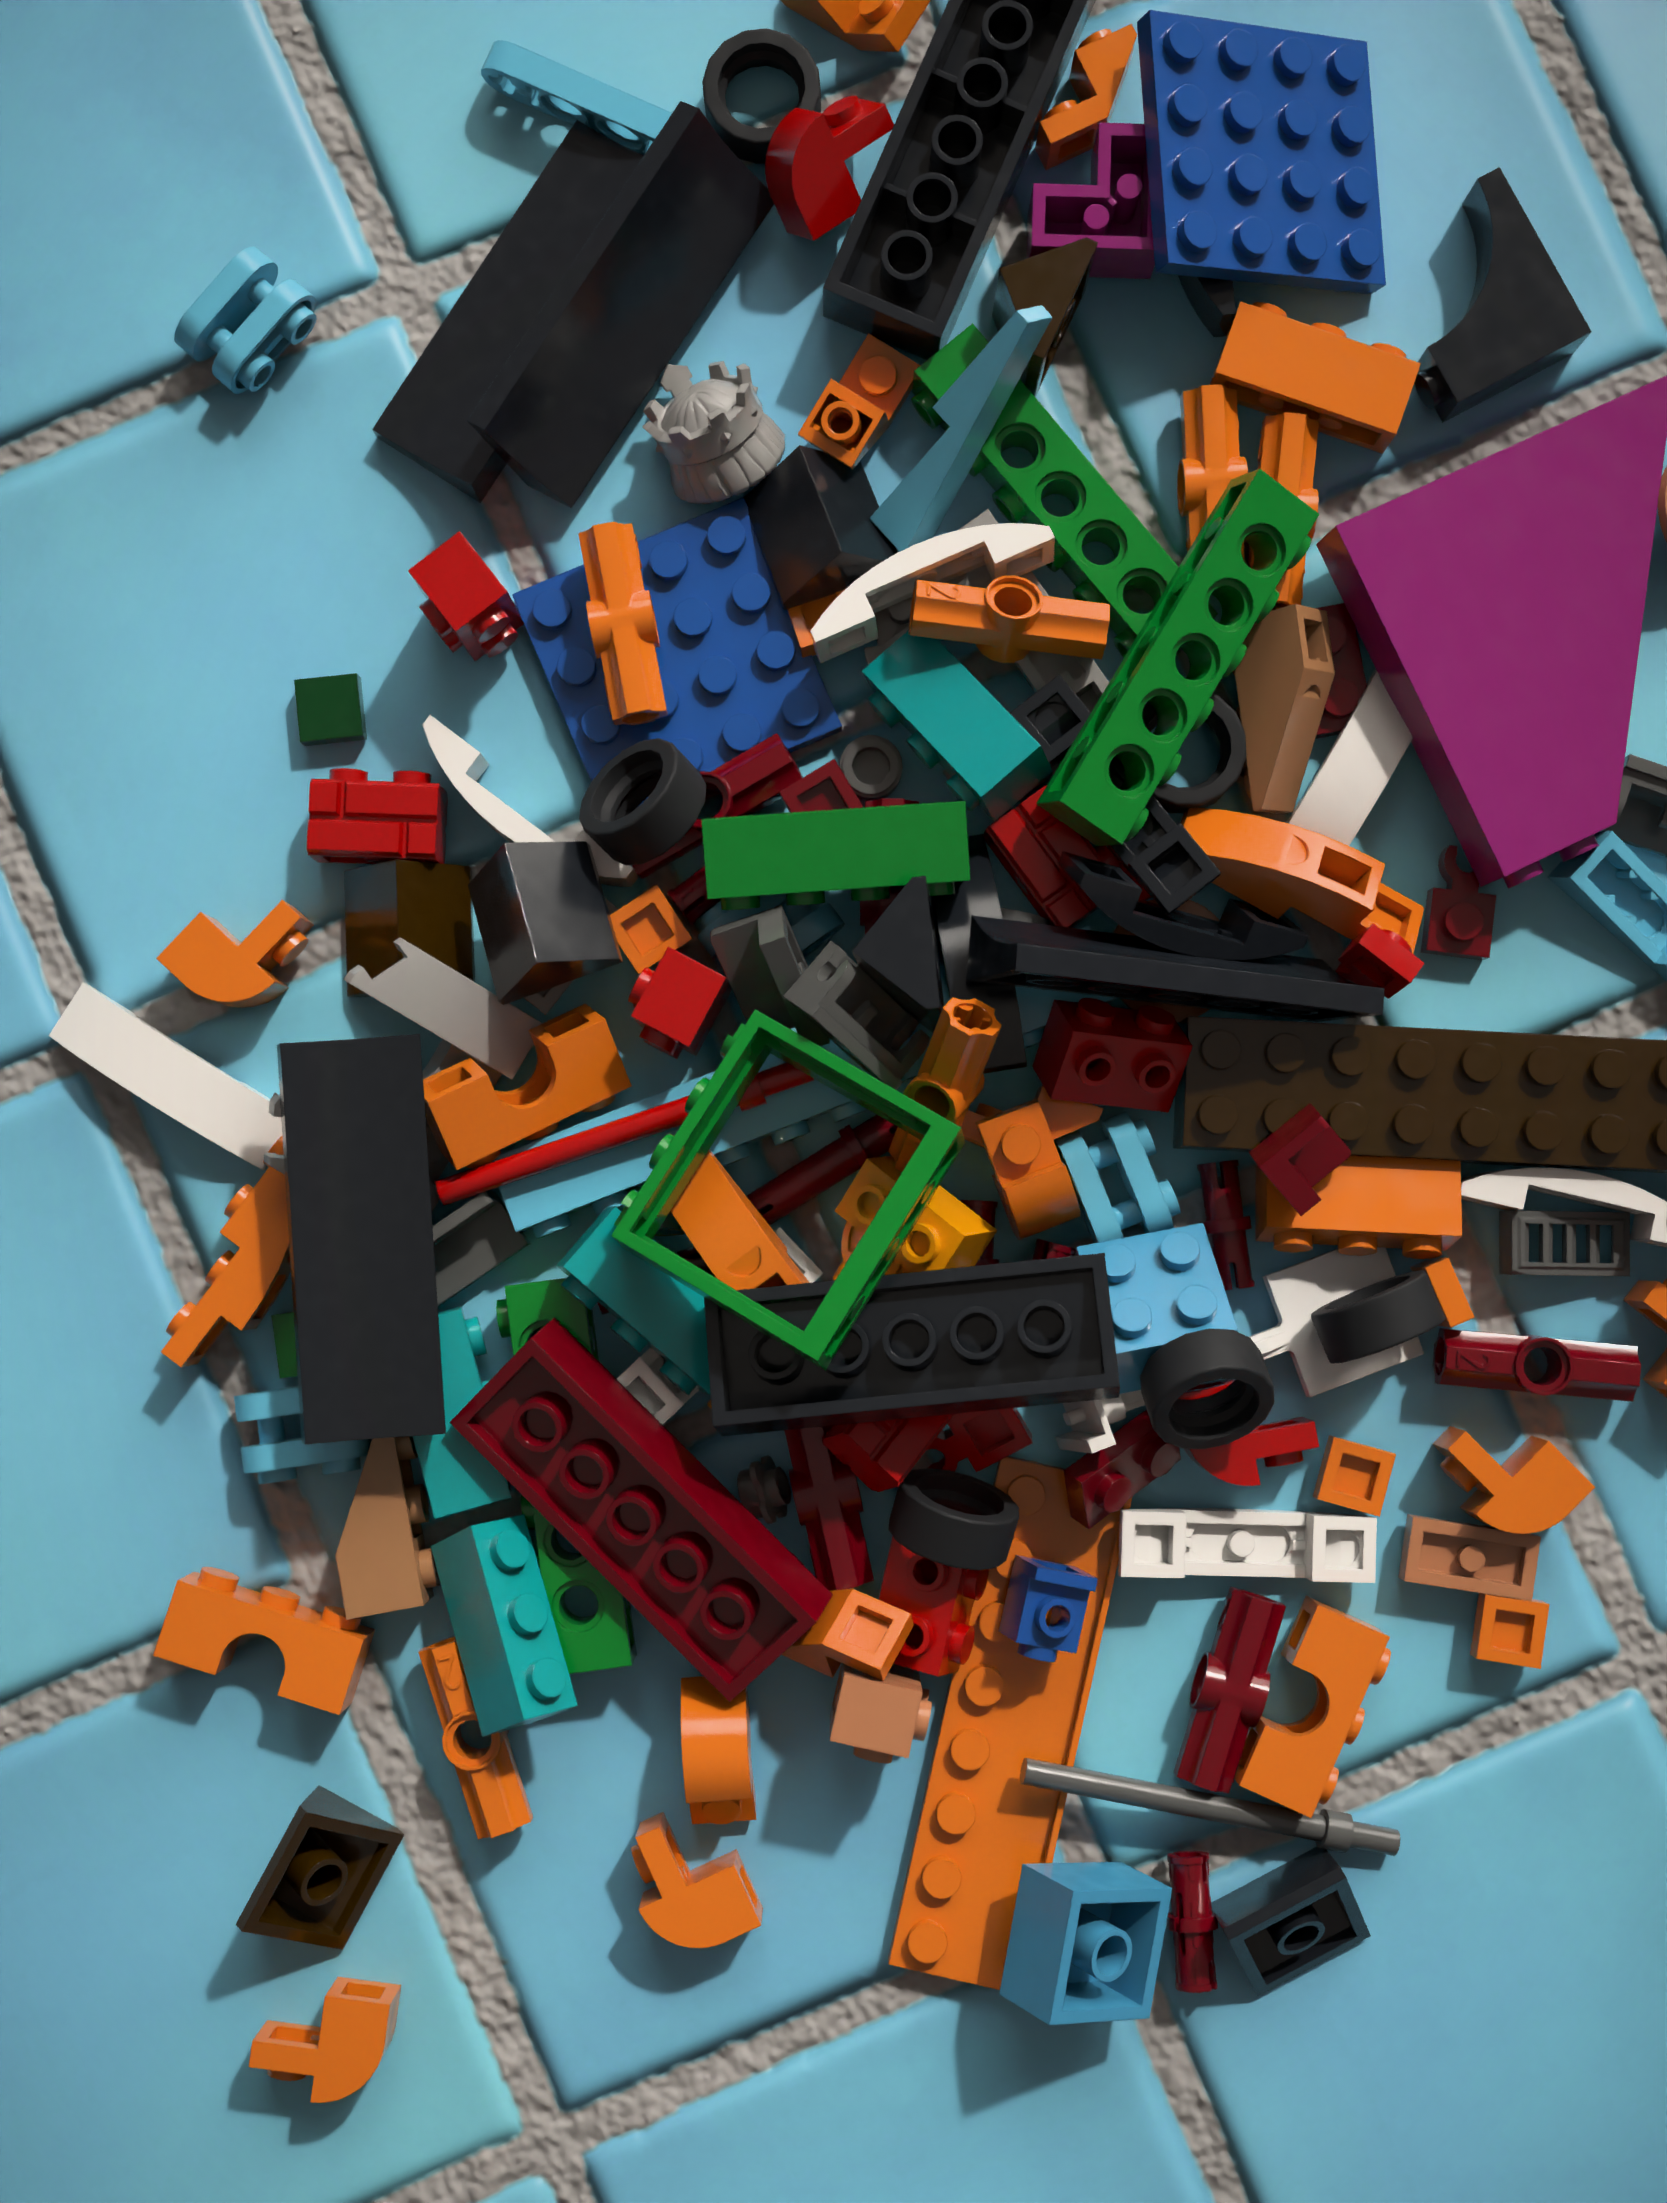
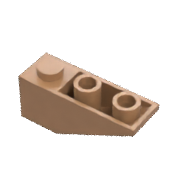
M1298 604L1272 610L1261 622L1253 625L1243 642L1247 646L1245 656L1233 671L1236 678L1239 701L1236 714L1246 735L1247 768L1244 773V785L1249 798L1252 800L1253 811L1277 814L1293 812L1335 675L1327 611Z
M413 1436L375 1438L371 1441L335 1554L346 1620L424 1606L434 1597L433 1587L440 1586L432 1550L425 1547L421 1523L429 1522V1503L424 1485L414 1484L410 1459L418 1458Z

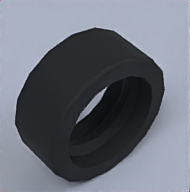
M767 28L743 31L724 41L708 60L702 80L706 119L739 159L756 164L766 162L767 149L778 125L755 128L741 124L732 117L726 106L725 94L728 84L735 75L751 67L769 66L783 70L794 79L798 86L799 101L797 108L821 113L819 69L809 51L790 35Z
M1211 695L1210 698L1214 700V706L1210 715L1205 720L1214 729L1220 742L1221 758L1217 769L1207 781L1194 787L1178 788L1167 783L1156 787L1152 795L1168 813H1185L1189 808H1206L1211 806L1239 778L1246 759L1245 731L1236 711L1218 695ZM1147 702L1143 708L1142 719L1145 727L1151 732L1157 726V714L1153 706Z
M660 738L640 741L621 751L592 780L581 801L579 820L584 831L613 860L626 866L644 864L667 852L693 826L705 803L706 783L700 772L673 743ZM645 798H647L639 807H637Z
M1424 1270L1377 1282L1340 1297L1314 1311L1311 1314V1319L1329 1362L1335 1364L1360 1359L1409 1341L1437 1327L1445 1320V1316L1427 1273Z
M1209 1328L1186 1333L1158 1349L1147 1360L1140 1375L1141 1394L1152 1428L1164 1442L1180 1448L1208 1449L1229 1444L1248 1435L1266 1419L1274 1404V1386L1261 1351L1250 1337L1234 1330ZM1218 1379H1235L1227 1388L1211 1396L1194 1400L1178 1399L1187 1390L1204 1382Z
M942 1469L911 1470L898 1486L889 1518L888 1530L898 1543L930 1561L959 1569L997 1568L1007 1560L1019 1520V1507L1009 1495L973 1476Z

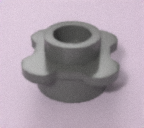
M769 1455L761 1457V1463L758 1460L751 1462L748 1469L741 1470L738 1473L737 1487L740 1501L757 1519L763 1518L767 1524L775 1523L777 1517L787 1516V1504L791 1501L789 1481L784 1470L781 1467H776Z

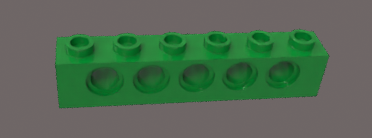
M973 323L914 370L912 393L915 396L911 398V401L919 416L932 429L940 425L946 432L950 427L932 407L989 343ZM1019 379L972 465L969 474L975 477L980 473L995 490L992 494L995 505L1011 523L1021 521L1025 524L1050 526L1055 537L1054 561L1046 564V566L1053 572L1061 568L1076 586L1072 591L1076 600L1110 604L1109 627L1117 635L1113 638V642L1124 658L1151 612L1140 614L1130 610L1124 602L1123 593L1131 589L1143 590L1152 597L1154 606H1156L1177 571L1178 565ZM1010 447H1021L1032 455L1034 462L1025 468H1014L1003 460L1001 453ZM1051 494H1060L1071 501L1074 511L1067 516H1054L1045 510L1041 500ZM1089 542H1102L1112 550L1114 561L1106 565L1094 564L1084 556L1082 547ZM1208 603L1209 612L1212 618L1215 619L1218 613ZM1179 648L1176 655H1178L1182 651V649Z
M1260 468L1231 479L1036 804L1097 847L1122 845L1124 841H1130L1137 835L1147 820L1149 810L1145 806L1156 787L1164 785L1176 772L1182 758L1178 751L1189 732L1197 730L1210 715L1214 706V700L1210 697L1220 680L1229 676L1244 658L1247 646L1243 642L1254 624L1261 622L1275 606L1279 598V592L1275 588L1285 571L1293 568L1308 551L1311 544V538L1308 536V533L1317 520L1319 513ZM1243 541L1247 542L1253 550L1254 564L1252 568L1243 560L1241 553ZM1211 594L1219 600L1222 607V617L1219 623L1212 618L1209 612L1208 603ZM1179 648L1187 654L1190 662V670L1186 678L1179 673L1176 667L1175 658ZM1146 702L1153 706L1157 714V726L1153 733L1145 727L1142 719V712ZM1114 756L1121 761L1125 770V779L1120 788H1117L1112 783L1109 776V766Z
M566 1278L505 1286L506 1299L497 1300L496 1304L497 1320L501 1337H511L513 1356L540 1328L544 1327L555 1317L599 1361L593 1310L587 1309L561 1286ZM521 1494L522 1515L525 1516L528 1530L535 1529L538 1547L536 1558L569 1674L632 1666L637 1652L630 1602L581 1553H570L564 1550L558 1543L557 1529ZM573 1586H584L592 1590L598 1600L597 1612L588 1617H579L571 1613L565 1603L566 1590Z

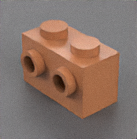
M841 1663L830 1712V1741L854 1746L853 1754L855 1756L872 1762L891 1763L893 1755L909 1758L912 1740L923 1742L925 1740L932 1702L928 1701L929 1689L922 1688L919 1671L893 1664L884 1681H881Z

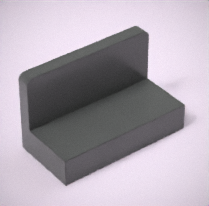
M782 905L711 930L710 941L746 1021H748L756 1009L789 1029L795 1027L799 1035L819 1046L830 1043V1039L783 997L808 968V965Z
M486 1191L479 1194L433 1226L438 1307L531 1244L523 1232L515 1231L508 1210L495 1191Z

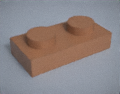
M1407 1514L1398 1578L1406 1582L1532 1601L1541 1536L1533 1533L1515 1534L1494 1527Z

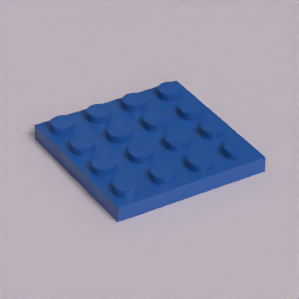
M1149 10L1137 21L1155 273L1373 294L1386 285L1367 41Z
M744 497L638 541L645 591H650L659 635L660 647L656 648L668 713L667 716L660 717L653 722L632 726L626 724L614 725L604 685L605 677L602 660L596 657L589 627L586 601L591 600L584 564L512 594L591 782L601 769L621 751L644 740L660 738L673 743L698 771L711 772L776 733L782 739L789 753H792L842 731V725L812 655L802 657L788 611L782 607L763 558ZM645 798L637 807H639L647 798Z

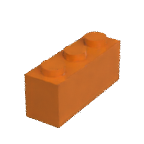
M1240 301L1209 385H1224L1230 389H1237L1239 405L1268 415H1278L1284 412L1306 414L1309 418L1319 421L1318 432L1383 454L1397 434L1421 363L1407 359L1406 354L1395 346L1384 343H1375L1370 346L1346 338V333L1334 325L1327 323H1313L1309 325L1288 318L1283 309L1273 304L1255 302L1250 305Z
M1350 1155L1347 1160L1313 1186L1322 1200L1302 1216L1298 1214L1258 1165L1256 1166L1255 1241L1274 1242V1249L1277 1251L1297 1253L1312 1250L1313 1244L1338 1245V1252L1341 1254L1365 1256L1377 1253V1247L1402 1249L1404 1257L1431 1259L1442 1256V1251H1447L1462 1237L1461 1161Z

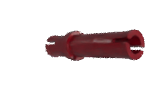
M878 1115L871 1117L854 1129L848 1124L838 1131L841 1135L840 1138L747 1195V1198L770 1226L861 1169L867 1158L880 1157L888 1152L897 1126Z

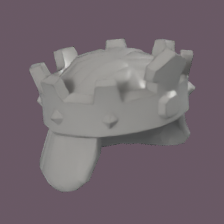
M724 361L710 363L708 366L710 379L702 380L694 385L690 381V378L693 376L687 366L667 364L660 384L666 392L670 391L673 397L664 407L655 399L649 401L643 410L650 421L642 427L656 440V452L663 453L669 460L671 484L675 495L681 500L688 501L691 504H709L729 499L733 495L737 496L749 490L750 486H755L761 482L780 463L785 451V435L775 422L763 412L762 404L756 395L758 387L753 386L750 367L744 363L736 366L737 376L729 374Z

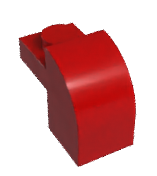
M853 95L834 102L823 113L796 107L782 119L775 129L767 149L765 175L770 196L787 233L815 241L856 213L861 198L844 161L893 129L894 123L886 104L859 99Z
M1224 1379L1203 1383L1187 1390L1178 1399L1194 1400L1211 1396L1227 1388L1235 1380ZM1298 1417L1261 1424L1248 1435L1226 1445L1208 1449H1183L1198 1466L1216 1478L1234 1485L1257 1486L1261 1484L1256 1459L1264 1458L1265 1467L1298 1463L1304 1460L1302 1450L1319 1447L1315 1422L1305 1417Z

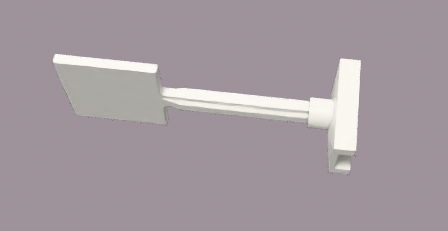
M1377 1247V1253L1365 1256L1344 1255L1339 1253L1338 1249L1263 1276L1278 1324L1273 1328L1249 1337L1261 1351L1264 1360L1286 1351L1291 1354L1306 1397L1316 1396L1424 1354L1419 1338L1415 1337L1402 1344L1360 1359L1331 1364L1312 1322L1311 1314L1320 1307L1354 1291L1395 1277L1396 1275L1386 1248ZM1141 1390L1119 1394V1398L1063 1403L1066 1411L1063 1413L1065 1423L1071 1426L1072 1431L1055 1437L1059 1449L1095 1453L1116 1445L1110 1424L1125 1419L1127 1411L1145 1405Z

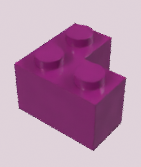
M1099 123L1091 154L1090 185L1033 183L1027 214L1026 259L1087 237L1098 242L1089 277L1151 278L1155 261L1144 124Z

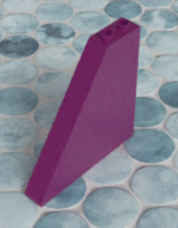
M1667 375L1340 523L1316 544L1385 689L1413 737L1411 743L1481 887L1501 878L1504 879L1508 889L1544 872L1539 860L1556 852L1559 853L1563 862L1599 846L1594 835L1595 833L1617 822L1667 438Z

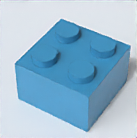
M1203 1223L1076 1247V1256L1105 1253L1120 1394L1141 1390L1140 1375L1147 1360L1164 1344L1186 1333L1209 1328L1228 1329L1238 1332Z
M1122 1862L1022 1864L999 1995L1048 2025L1149 2019L1172 1888Z

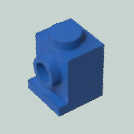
M1015 1555L999 1632L1014 1642L1019 1643L1017 1651L1019 1654L1032 1659L1056 1662L1058 1650L1076 1654L1089 1593L1096 1590L1098 1578L1075 1566ZM1053 1607L1050 1624L1047 1626L1046 1614Z

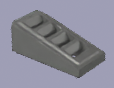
M1499 1211V1274L1630 1276V1213ZM1529 1224H1539V1262H1529ZM1553 1224H1562V1262H1553ZM1576 1225H1586V1263H1576ZM1600 1225H1611V1263H1600Z

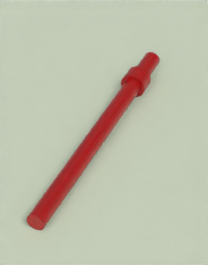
M788 1063L760 1071L736 1107L740 1106L743 1112L767 1104L765 1097L812 1082L814 1078ZM689 1096L437 1180L436 1188L443 1205H447L681 1126L688 1115L685 1112V1105Z

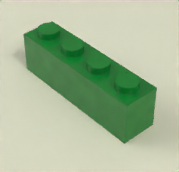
M966 801L701 819L707 899L721 898V910L759 908L760 895L786 894V905L825 903V891L851 889V901L890 898V886L906 885L912 877L926 876L930 896L955 894L954 882L970 881Z

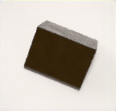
M1087 237L1000 268L992 312V318L998 332L1017 310L1042 305L1053 317L1020 377V380L1035 397L1086 291L1098 242Z
M395 859L344 871L347 973L357 965H360L373 979L404 958L393 943L398 938H402L475 982L473 903L468 884L472 880V868L470 866ZM347 982V997H371Z
M318 1785L296 1811L236 1923L237 1927L242 1932L343 1950L404 1834L397 1827Z

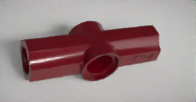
M778 733L711 772L699 771L706 783L705 796L710 794H721L723 796L722 807L712 818L753 815L781 799L779 795L781 790L803 778ZM697 818L685 836L663 855L644 864L632 865L637 875L644 879L702 845L701 819Z
M1439 1328L1438 1337L1434 1343L1432 1366L1435 1373V1383L1440 1385L1528 1392L1541 1396L1562 1395L1633 1402L1636 1390L1640 1386L1641 1363L1638 1358L1637 1346L1446 1328ZM1538 1347L1547 1357L1548 1366L1542 1378L1532 1382L1524 1372V1361L1528 1353Z
M832 1426L784 1430L793 1467L789 1469L793 1497L800 1525H806L816 1578L829 1591L850 1589L874 1581L859 1514L864 1512L857 1477L851 1471L849 1465L843 1464L823 1445L822 1439Z
M1231 1586L1218 1621L1211 1651L1203 1654L1194 1675L1189 1702L1190 1708H1193L1174 1769L1176 1777L1186 1780L1195 1786L1228 1794L1230 1793L1232 1783H1234L1235 1773L1242 1756L1249 1727H1255L1258 1724L1266 1705L1270 1687V1673L1267 1671L1286 1609V1606L1281 1602Z

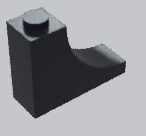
M1500 167L1479 177L1462 203L1473 232L1477 258L1476 281L1467 312L1454 329L1437 342L1428 346L1418 360L1421 365L1414 382L1416 391L1426 407L1429 409L1435 408L1442 423L1572 355L1592 332Z

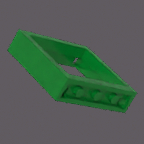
M755 1009L746 1024H740L733 1037L729 1034L727 1035L720 1051V1056L724 1059L710 1080L702 1078L693 1088L685 1105V1112L688 1113L687 1117L675 1136L670 1133L665 1135L655 1148L649 1162V1168L653 1170L639 1192L632 1190L622 1200L621 1204L624 1208L614 1223L617 1227L611 1236L627 1251L826 1371L963 1148L965 1140L960 1126ZM770 1053L921 1140L804 1331L652 1240Z

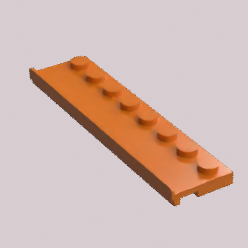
M1007 1456L998 1461L993 1486L1009 1495L1019 1507V1520L1007 1560L997 1568L989 1569L985 1591L978 1601L974 1600L969 1625L975 1629L971 1654L964 1665H959L958 1672L951 1673L889 1950V1965L1000 1990L1022 1864L1053 1862L1067 1793L1020 1784L1021 1765L1024 1758L1074 1766L1119 1561L1120 1510L1130 1509L1132 1497L1128 1499L1121 1509L1110 1513L1088 1530L1070 1515L1064 1468ZM1015 1555L1075 1566L1098 1578L1096 1590L1089 1593L1076 1654L1058 1650L1056 1662L1032 1659L1017 1652L1019 1643L1014 1642L999 1632ZM1053 1607L1046 1614L1047 1626L1050 1624Z

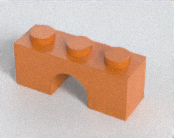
M585 1003L528 1030L536 1048L537 1064L531 1078L515 1090H494L488 1074L471 1058L423 1079L425 1117L440 1152L456 1170L463 1167L476 1168L490 1163L500 1155V1149L521 1139L534 1140L544 1137L558 1127L559 1121L580 1111L593 1112L600 1110L615 1100V1094L632 1087L604 1017Z
M202 1567L200 1573L192 1572L177 1580L153 1656L216 1675L231 1664L242 1635L260 1634L273 1640L280 1648L284 1657L285 1671L277 1694L278 1696L340 1715L352 1703L376 1630L361 1625L362 1617L346 1620L345 1609L336 1606H325L323 1612L298 1605L301 1597L285 1589L264 1586L260 1593L238 1586L239 1577L218 1568Z
M1306 1595L1281 1651V1655L1292 1665L1313 1675L1317 1686L1315 1704L1304 1718L1296 1722L1278 1723L1261 1716L1255 1727H1249L1242 1756L1235 1773V1780L1238 1785L1312 1818L1317 1804H1326L1336 1787L1339 1770L1334 1765L1343 1744L1351 1745L1360 1732L1365 1716V1710L1360 1705L1370 1683L1377 1685L1387 1670L1391 1651L1386 1648L1390 1637L1377 1627Z

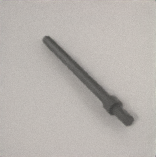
M1024 1758L1021 1765L1020 1784L1313 1840L1320 1849L1346 1853L1349 1848L1395 1856L1400 1847V1833L1398 1830L1355 1822L1351 1814L1322 1809L1319 1814L1313 1813L1312 1818H1309L1288 1808L1041 1760Z

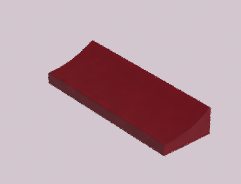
M555 1317L531 1337L449 1422L729 1702L818 1621L833 1596Z

